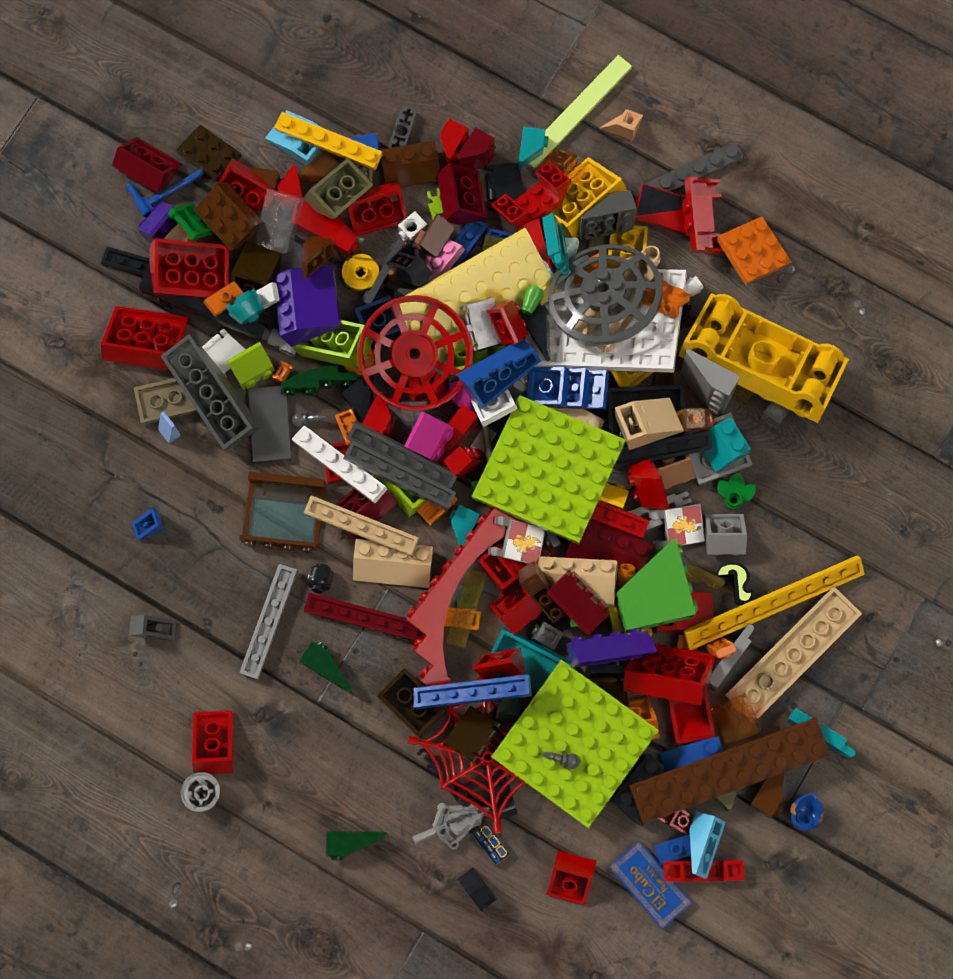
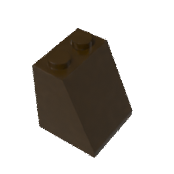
M246 242L231 273V283L234 281L243 293L248 290L251 292L253 289L257 291L271 282L275 283L274 275L279 274L282 265V252Z

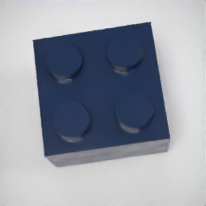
M388 296L355 308L359 324L365 325L377 309L391 301V297ZM392 307L380 314L369 329L380 334L381 330L390 321L395 319ZM398 324L386 333V338L396 340L402 335ZM373 340L371 348L375 347L376 341Z

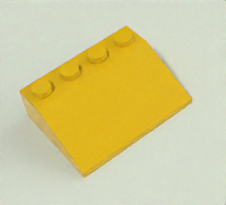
M589 157L567 175L571 179V183L563 203L550 213H554L563 227L564 235L568 238L579 239L581 217L612 193L627 191L620 177Z

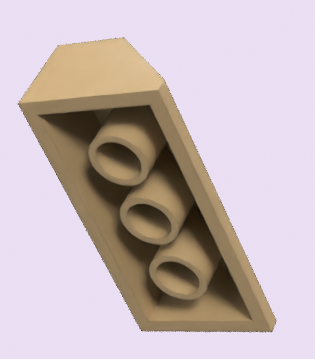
M356 539L353 559V581L430 589L433 547L417 545L411 557L371 540Z
M540 557L538 566L552 585L568 570L574 571L580 576L581 582L585 586L588 585L595 592L594 596L599 601L603 600L608 606H615L618 584L617 561Z

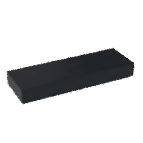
M106 246L100 262L101 265L143 277L145 272L151 274L150 258Z

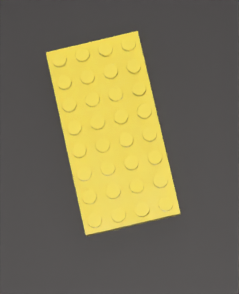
M523 228L406 296L420 295L437 299L448 305L462 319V315L469 312L468 309L460 310V306L494 298L496 305L505 300H513L520 310L522 309L526 289L530 285L537 286L544 291V297L539 303L542 305L548 302V292L552 278L527 229ZM556 286L554 287V293H553V294L559 292L558 289L556 288ZM421 302L399 304L403 315H427L431 306ZM438 308L433 319L446 329L449 336L460 332L453 319ZM406 320L405 322L409 331H420L424 321ZM430 325L427 335L434 342L443 339L442 334L434 326ZM464 339L453 343L454 351L465 345ZM447 345L437 349V360L440 362L444 361V356L448 355Z

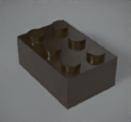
M404 668L377 697L409 730L421 739L447 713V709L444 706L424 709L414 708V688L424 686Z

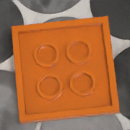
M763 217L723 233L716 238L745 285L787 267L792 262Z

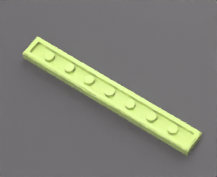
M618 55L545 130V136H549L548 147H544L543 154L529 163L528 166L535 170L632 69V66Z

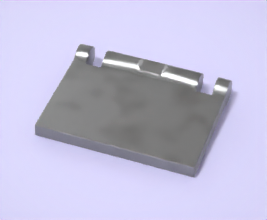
M494 298L460 306V310L468 309L469 312L468 314H463L462 319L469 331L471 341H476L477 346H473V351L501 344V340L487 312L488 309L496 306Z

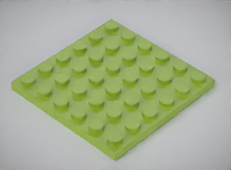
M519 395L515 403L518 409L511 412L472 494V499L579 544L626 439Z
M560 660L491 757L589 828L659 730L574 668H571L563 660ZM543 752H553L561 755L563 752H566L567 755L574 753L579 757L580 764L576 769H568L565 765L560 766V762L549 760L542 754Z

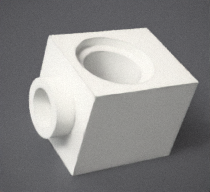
M414 211L398 225V234L405 242L411 238L415 240L420 230L426 232L428 229L427 223ZM411 226L416 228L413 232H409L407 229Z

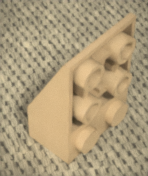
M670 398L632 401L615 407V417L623 437L626 439L629 450L684 431Z

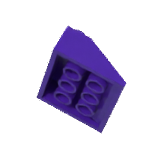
M333 265L320 267L307 280L303 279L302 268L289 269L274 275V282L277 284L280 300L277 302L280 337L291 347L341 327Z

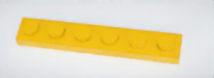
M281 112L274 126L277 132L342 158H349L352 162L372 170H376L383 155L382 151L284 112Z

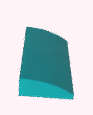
M507 627L502 629L491 651L493 653L521 647L526 669L521 675H529L531 677V687L538 691L560 660H563L570 666L568 659L519 633L513 635Z

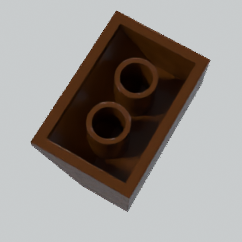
M435 140L380 150L383 153L381 160L386 184L398 181L400 188L438 182L437 174L440 172Z

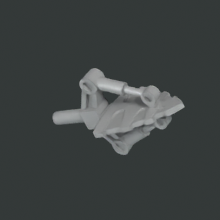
M440 803L437 806L438 811L432 824L433 828L412 836V840L416 844L437 836L452 850L457 849L459 841L468 834L469 830L481 825L482 818L486 814L472 804L470 807H462L461 805L447 806L445 803ZM449 831H452L454 834L457 835L453 837L449 834Z

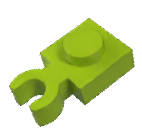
M439 188L436 189L437 196L435 197L431 196L430 191H427L428 200L432 202L428 204L432 220L436 214L444 218Z

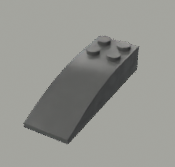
M188 334L161 355V358L223 450L233 449L260 428L231 383L191 334Z

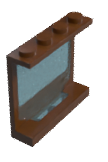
M249 471L248 480L250 484L243 533L239 537L241 542L245 546L251 547L261 544L264 548L269 549L279 546L283 550L293 551L294 548L301 549L302 552L312 553L313 550L318 551L322 521L304 515V511L311 496L325 500L327 485L325 479Z

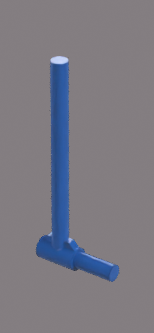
M199 169L150 199L140 196L133 183H128L126 188L143 217H147L150 215L154 204L206 174Z

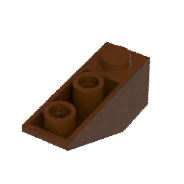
M535 561L518 571L522 587L553 623L567 615L546 593L552 584Z

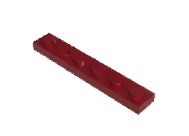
M308 593L304 607L305 613L415 641L418 637L419 631L405 621L407 618Z

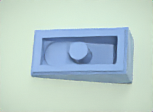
M162 412L158 429L166 441L171 443L180 436V433L167 414Z

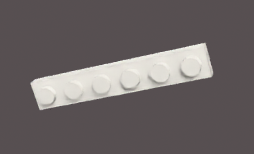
M303 426L292 438L296 445L374 504L387 491L385 485L362 468L344 460L342 453L306 426Z

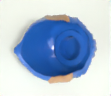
M813 792L797 798L790 809L792 813L791 821L803 832L819 827L825 813L823 804Z

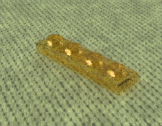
M468 569L446 640L447 644L465 649L487 573Z

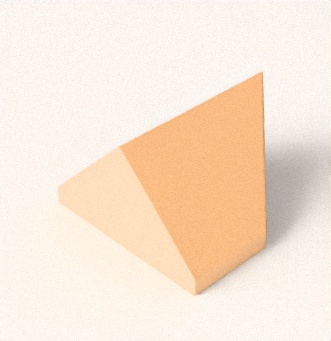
M626 109L623 114L599 129L633 141L643 115Z

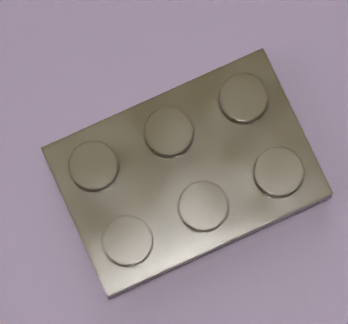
M175 378L134 387L142 425L159 421L162 412H165L169 418L198 412Z

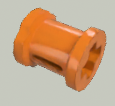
M279 361V367L275 375L271 376V379L279 384L286 381L290 372L294 371L293 366L283 361Z

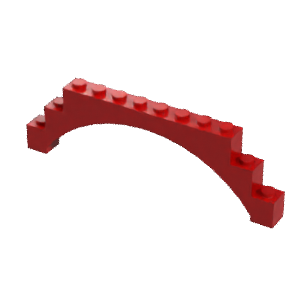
M489 506L490 510L486 515L483 514L478 519L477 523L479 525L475 530L471 529L465 536L466 542L463 545L460 544L455 549L453 559L451 561L447 560L442 566L443 572L440 576L436 575L432 579L430 589L424 591L419 596L418 600L420 602L417 606H412L407 612L406 616L408 617L405 621L423 634L422 637L419 636L412 644L414 648L411 651L429 664L428 667L425 666L419 673L421 677L418 681L424 686L449 684L451 681L447 677L443 652V635L447 610L454 591L469 566L492 544L506 536L507 527L494 524L495 517L502 516L524 523L528 522Z

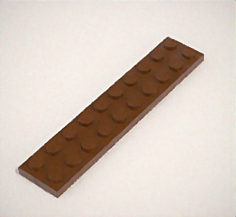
M815 717L629 785L642 824L831 755L818 719Z

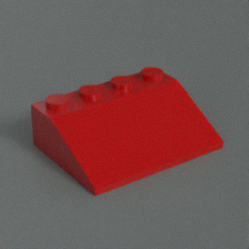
M154 238L150 244V271L154 294L197 298L210 297L229 285V248L226 245Z
M115 306L101 342L102 360L169 370L161 355L185 338L189 317Z
M654 644L657 652L645 658L631 659L624 672L623 691L649 695L653 698H665L670 701L686 702L691 705H702L716 657L709 653Z

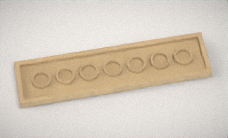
M833 587L725 697L753 724L862 613L842 593Z

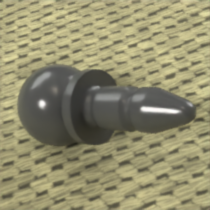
M298 412L292 416V423L295 427L300 428L304 425L309 426L311 422H320L327 417L322 414L309 415L308 412L304 414Z
M543 752L542 754L549 760L560 762V766L565 765L568 769H576L580 764L579 757L574 753L567 755L566 752H563L561 755L553 752Z

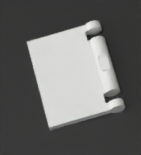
M222 329L220 334L224 337L223 339L219 334H216L202 348L222 373L225 374L230 370L227 360L246 349L231 337L225 329Z

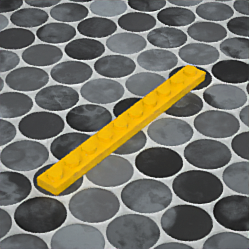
M854 556L684 630L688 648L693 650L831 590L833 587L840 586L865 575L861 558Z

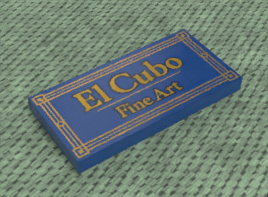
M640 841L609 867L661 929L666 927L692 904L675 882H664V869Z

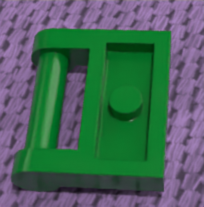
M193 203L173 207L169 210L168 216L182 227L192 242L198 238L213 234L212 229L194 211L196 207Z

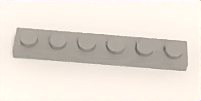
M282 564L278 565L239 672L241 675L259 680L295 581L297 569Z

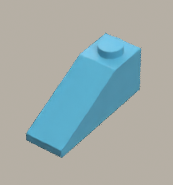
M697 811L692 819L690 828L692 873L707 879L726 822L715 816Z

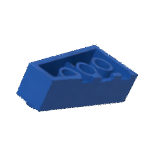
M522 339L520 342L510 344L458 373L456 376L469 397L483 409L540 363L541 360L535 349Z

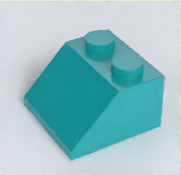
M729 417L709 430L713 450L703 451V454L715 473L747 456L751 448L732 418Z

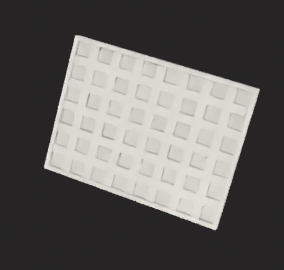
M658 269L661 280L685 291L686 270ZM636 275L632 276L629 281H637ZM568 277L555 285L559 292L564 291ZM572 281L570 289L581 287V283L575 286ZM627 289L625 299L630 298L636 289ZM581 294L570 297L572 304L578 310L584 303ZM565 299L554 301L557 314L567 324L573 314L567 308ZM546 302L542 305H545L549 312L547 318L550 331V360L546 361L529 333L525 339L535 349L541 360L535 367L674 373L683 306L679 308L678 317L675 319L658 311L654 319L640 333L616 343L609 353H605L599 350L597 345L576 341L561 331L554 322L549 310V304ZM644 304L639 311L645 315L650 307ZM619 305L612 310H608V314L614 316L617 312L620 313L623 307ZM634 318L627 329L635 325L638 320ZM597 325L591 335L602 336L601 325Z

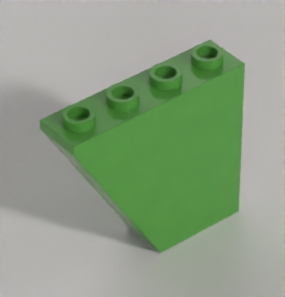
M676 539L671 540L617 592L616 599L625 634L630 633L629 631L633 629L643 630L691 619L698 612L697 603L691 597V593H693L692 584L690 581L687 582L686 574H688L687 565L685 562L682 563L681 555H683L682 546L677 544Z

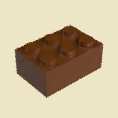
M227 182L216 184L194 209L231 251L241 249L264 224Z

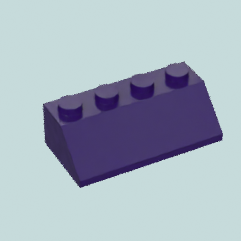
M641 629L630 630L629 634H622V631L610 633L609 637H603V634L593 635L588 640H584V637H577L567 644L571 668L645 658L657 652L649 632H642Z

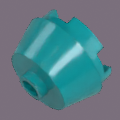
M255 289L251 290V292L250 290L236 297L237 299L233 305L229 303L226 306L229 312L228 315L241 325L256 321L259 318V314L264 311L261 295Z

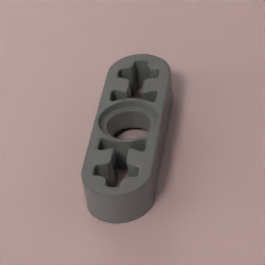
M405 106L400 110L389 148L396 147L398 140L400 141V146L408 145L416 121V111L413 107ZM410 112L411 116L408 117L407 123H404L405 115ZM400 128H405L408 133L405 136H400L397 131Z

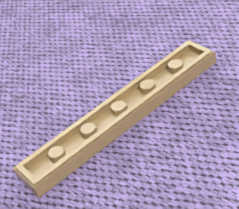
M314 496L310 497L304 511V515L411 557L419 541V537Z

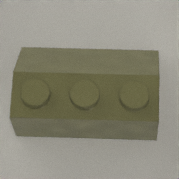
M347 158L313 186L304 199L317 213L335 219L367 192L373 184Z

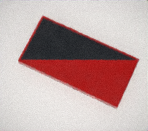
M642 183L636 203L635 220L686 236V230L684 229L685 216L682 210V203L686 196Z

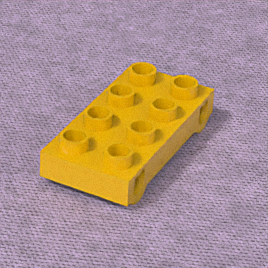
M713 293L710 294L678 355L684 358L687 349H690L739 375L738 385L758 394L765 400L773 401L793 411L796 415L808 418L816 423L819 422L849 361L836 346L817 344L742 308L738 301L729 295H715Z

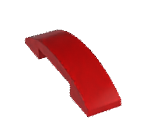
M743 860L712 861L707 879L692 873V861L663 862L664 882L744 881Z

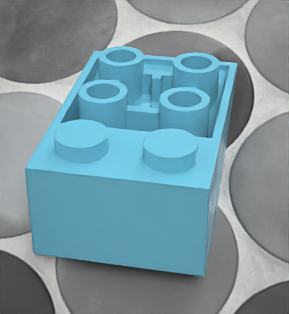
M290 111L285 112L286 114L292 115L294 117H297L299 119L319 126L315 122L303 118L299 115H296ZM274 127L265 137V140L308 169L324 151L277 132Z

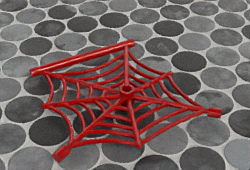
M484 701L476 709L480 710L483 707V714L491 718L487 713V702L492 709L493 704L491 701ZM470 703L447 706L449 709L447 721L437 734L424 741L409 735L407 743L416 746L420 744L430 754L439 772L440 789H445L481 810L494 821V834L502 833V827L499 819L502 810L510 797L526 782L502 764L494 761V758L491 757L493 753L489 752V745L494 749L498 747L491 742L482 756L479 757L472 753L471 756L476 757L480 761L476 764L471 762L470 767L464 770L462 755L450 747L442 746L445 740L439 744L430 743L429 741L434 740L445 731L450 722L451 713L455 717V728L464 714L458 715L454 709ZM505 722L510 727L514 726L510 722ZM502 728L499 729L501 733L507 736V732ZM494 736V739H495V740H497L499 743L502 742L501 739H499L498 737ZM428 747L436 748L442 757L446 769V782L443 780L439 763ZM442 750L448 752L452 764L453 778L451 779L448 764ZM452 753L458 754L461 763V773L456 775ZM491 764L496 766L492 771L490 767ZM481 765L486 767L487 776L474 769ZM498 769L503 770L505 773L493 783V774ZM470 772L480 775L488 781L489 788L465 775ZM508 774L513 776L502 786L495 798L494 787ZM464 778L484 788L490 793L492 804L476 792L455 781ZM516 778L522 781L509 793L497 813L496 804L506 786ZM452 783L473 794L493 809V816L471 799L446 786Z

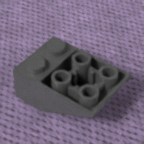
M631 190L612 193L581 217L579 240H590L594 237L609 236L614 233L634 230L637 207Z

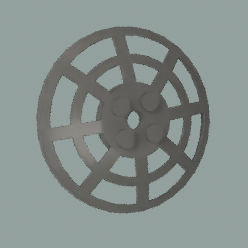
M616 244L594 246L569 258V270L572 273L566 281L564 291L553 294L555 284L562 274L561 270L556 272L549 287V310L558 328L572 339L592 345L619 343L640 333L656 316L663 295L661 276L654 263L640 251ZM607 250L626 251L635 254V256L627 260L619 256L607 255ZM599 251L598 257L588 259L579 266L572 264L585 255ZM643 259L651 268L655 282L643 281L641 272L635 264ZM607 260L623 263V265L617 270L607 268ZM599 261V269L590 273L583 270L589 264ZM631 269L636 275L637 281H625L622 274ZM576 275L583 278L581 287L570 289ZM602 287L609 288L606 292L599 291ZM627 289H638L632 303L625 299ZM644 289H655L654 301L649 311L644 315L637 309L642 300ZM581 294L584 303L577 310L572 304L570 297ZM565 299L567 308L573 314L567 324L557 314L554 301ZM619 305L625 309L617 315L611 317L608 315V310H612ZM591 308L600 311L601 318L589 317L584 315V313ZM630 314L638 320L632 327L610 335L609 324L620 321ZM579 320L589 324L601 325L602 336L583 334L575 331L573 328Z

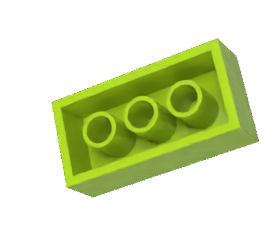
M340 320V328L295 345L292 348L301 357L360 369L358 344L365 325ZM368 337L364 341V360L373 342Z

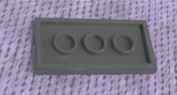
M281 386L248 389L249 409L260 426L258 430L251 434L253 463L292 460L287 396L281 394Z

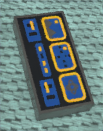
M487 822L471 833L494 866L511 854L499 837L494 834V831Z

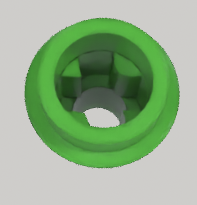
M530 285L526 289L521 311L527 315H532L544 297V291L537 286Z

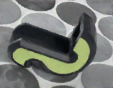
M725 562L715 570L713 578L732 577L734 603L741 606L752 601L754 591L746 589L750 581V573L747 567L738 562Z

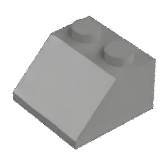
M705 514V545L707 555L731 554L736 556L746 554L747 531L743 514Z

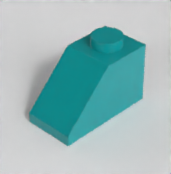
M523 127L519 168L523 169L543 154L544 147H548L549 136H545L546 129Z
M459 505L458 509L454 508L450 515V519H452L451 525L458 546L466 542L465 536L471 529L475 530L478 525L477 521L481 517L480 514L462 505Z

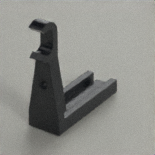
M424 748L420 749L417 752L418 756H421L422 753H427L431 758L430 754ZM432 759L431 764L427 765L426 769L433 768L439 776L437 767ZM439 763L443 775L444 782H446V772ZM492 765V766H491V771H492L496 766ZM487 769L482 772L485 776H487ZM498 769V770L493 774V776L496 775V774H498V773L501 771V769ZM480 775L474 778V780L481 784L487 781ZM471 781L464 785L472 791L479 787V785ZM452 783L446 786L454 791L457 789ZM462 788L456 791L464 796L469 794L468 791ZM451 793L456 802L462 799L459 796Z

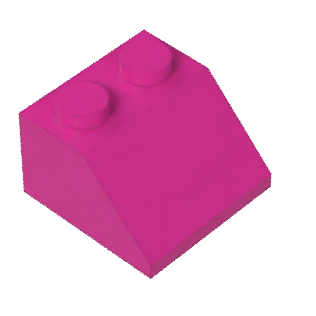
M421 412L405 447L437 461L438 458L442 457L447 441L452 438L454 427L434 416Z

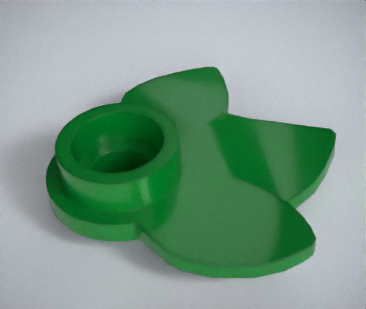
M737 472L731 476L728 482L719 480L717 490L724 498L726 507L736 510L742 506L743 502L750 501L753 498L756 485H745L741 474ZM730 498H736L737 502L731 503Z

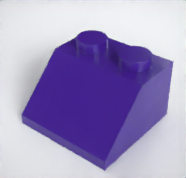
M164 202L154 206L150 216L139 225L138 231L141 237L152 243L154 238L164 239L178 224L168 216L169 210L174 206Z

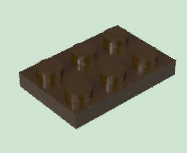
M199 125L176 149L178 155L216 182L220 180L232 158L238 161L242 157L239 151L202 125Z

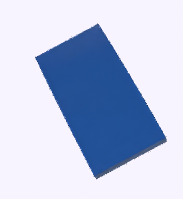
M533 367L529 372L527 398L552 408L606 409L609 371L587 370L586 368Z

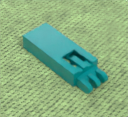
M554 213L542 218L548 256L552 259L553 264H556L558 271L561 270L563 275H568L570 265L564 230Z
M795 708L786 722L793 726L812 719V717ZM819 722L828 748L847 759L855 755V750L845 744L848 739Z

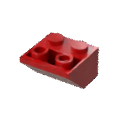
M450 118L440 132L441 149L446 165L449 163L456 164V156L469 138V128Z

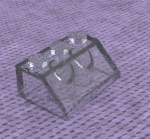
M267 188L260 217L264 224L257 230L254 243L281 253H291L304 198Z

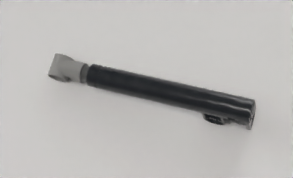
M145 272L139 285V293L141 295L145 293L155 297L159 304L169 309H173L177 305L246 336L253 337L260 342L264 339L268 341L267 344L279 348V351L292 357L295 356L296 351L280 337L279 330L267 328L268 324L256 320L252 323L247 322L241 325L228 315V310L215 317L203 303L207 298L154 294L151 274Z

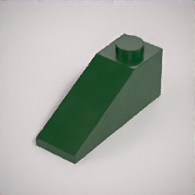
M311 641L299 661L350 694L352 690L329 651L326 650L328 646L320 641L317 643Z
M327 831L326 856L331 857L333 861H342L343 857H348L387 838L388 833Z

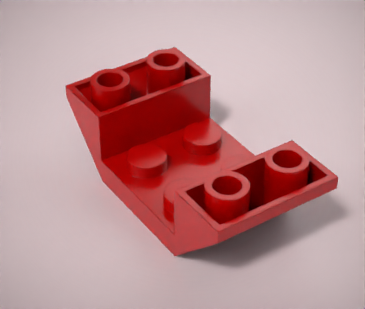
M549 161L535 171L539 181L537 184L515 200L504 194L493 202L491 206L512 225L520 226L538 218L541 221L543 217L549 215L562 205L571 179Z

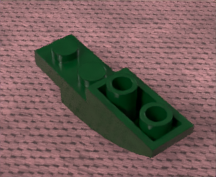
M326 366L307 370L281 383V394L286 396H295L296 394L313 396L319 394V387L331 389L334 386H342V388L347 389L357 381V373H338V366Z

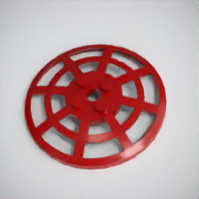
M420 295L403 296L393 299L382 305L372 314L361 332L358 344V361L362 376L373 393L393 407L408 411H424L436 408L452 399L463 387L459 380L456 386L439 400L433 389L445 381L449 374L456 376L464 371L453 367L454 342L464 339L466 349L464 370L472 366L473 347L469 331L459 315L448 305L437 299ZM421 302L431 306L427 315H403L399 304ZM392 307L395 319L390 321L381 330L380 334L370 330L369 328L376 318ZM438 308L453 319L460 332L449 336L446 329L433 319ZM421 320L424 322L420 331H409L405 321ZM398 324L402 335L395 341L386 338V333ZM430 325L434 326L442 334L443 339L434 342L427 335ZM366 337L376 341L374 350L376 365L367 369L365 368L363 357ZM381 344L391 348V359L382 363L380 359ZM446 345L448 348L447 364L437 360V349ZM411 349L419 351L418 359L410 357L409 352ZM395 366L401 373L398 384L386 374V369ZM433 367L444 371L438 380L430 384L426 374ZM379 372L385 382L395 389L392 399L386 397L376 388L369 377L370 375ZM408 377H419L423 388L413 389L405 387ZM402 393H426L430 403L413 406L401 404L399 401Z

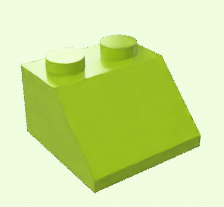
M260 342L227 360L242 390L254 387L257 384L256 382L261 379L270 378L273 372H275Z

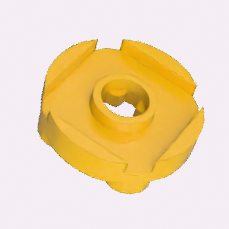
M366 254L352 256L342 267V277L346 286L357 292L370 290L380 273L376 262ZM360 269H363V272L366 273L362 277L355 274Z

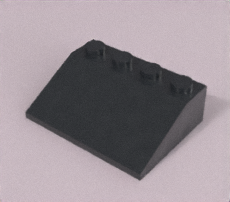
M684 385L608 388L606 401L608 432L624 439L615 417V407L632 401L670 398L684 431L669 437L686 434Z

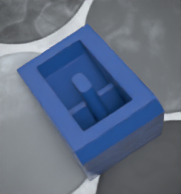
M156 507L132 522L137 540L166 531L161 514Z

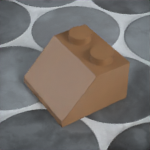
M688 454L650 461L662 477L664 489H669L671 486L680 483H686L695 478L692 460Z

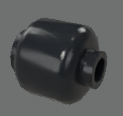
M316 564V566L310 568L307 585L311 588L312 592L322 594L330 590L334 573L328 565Z

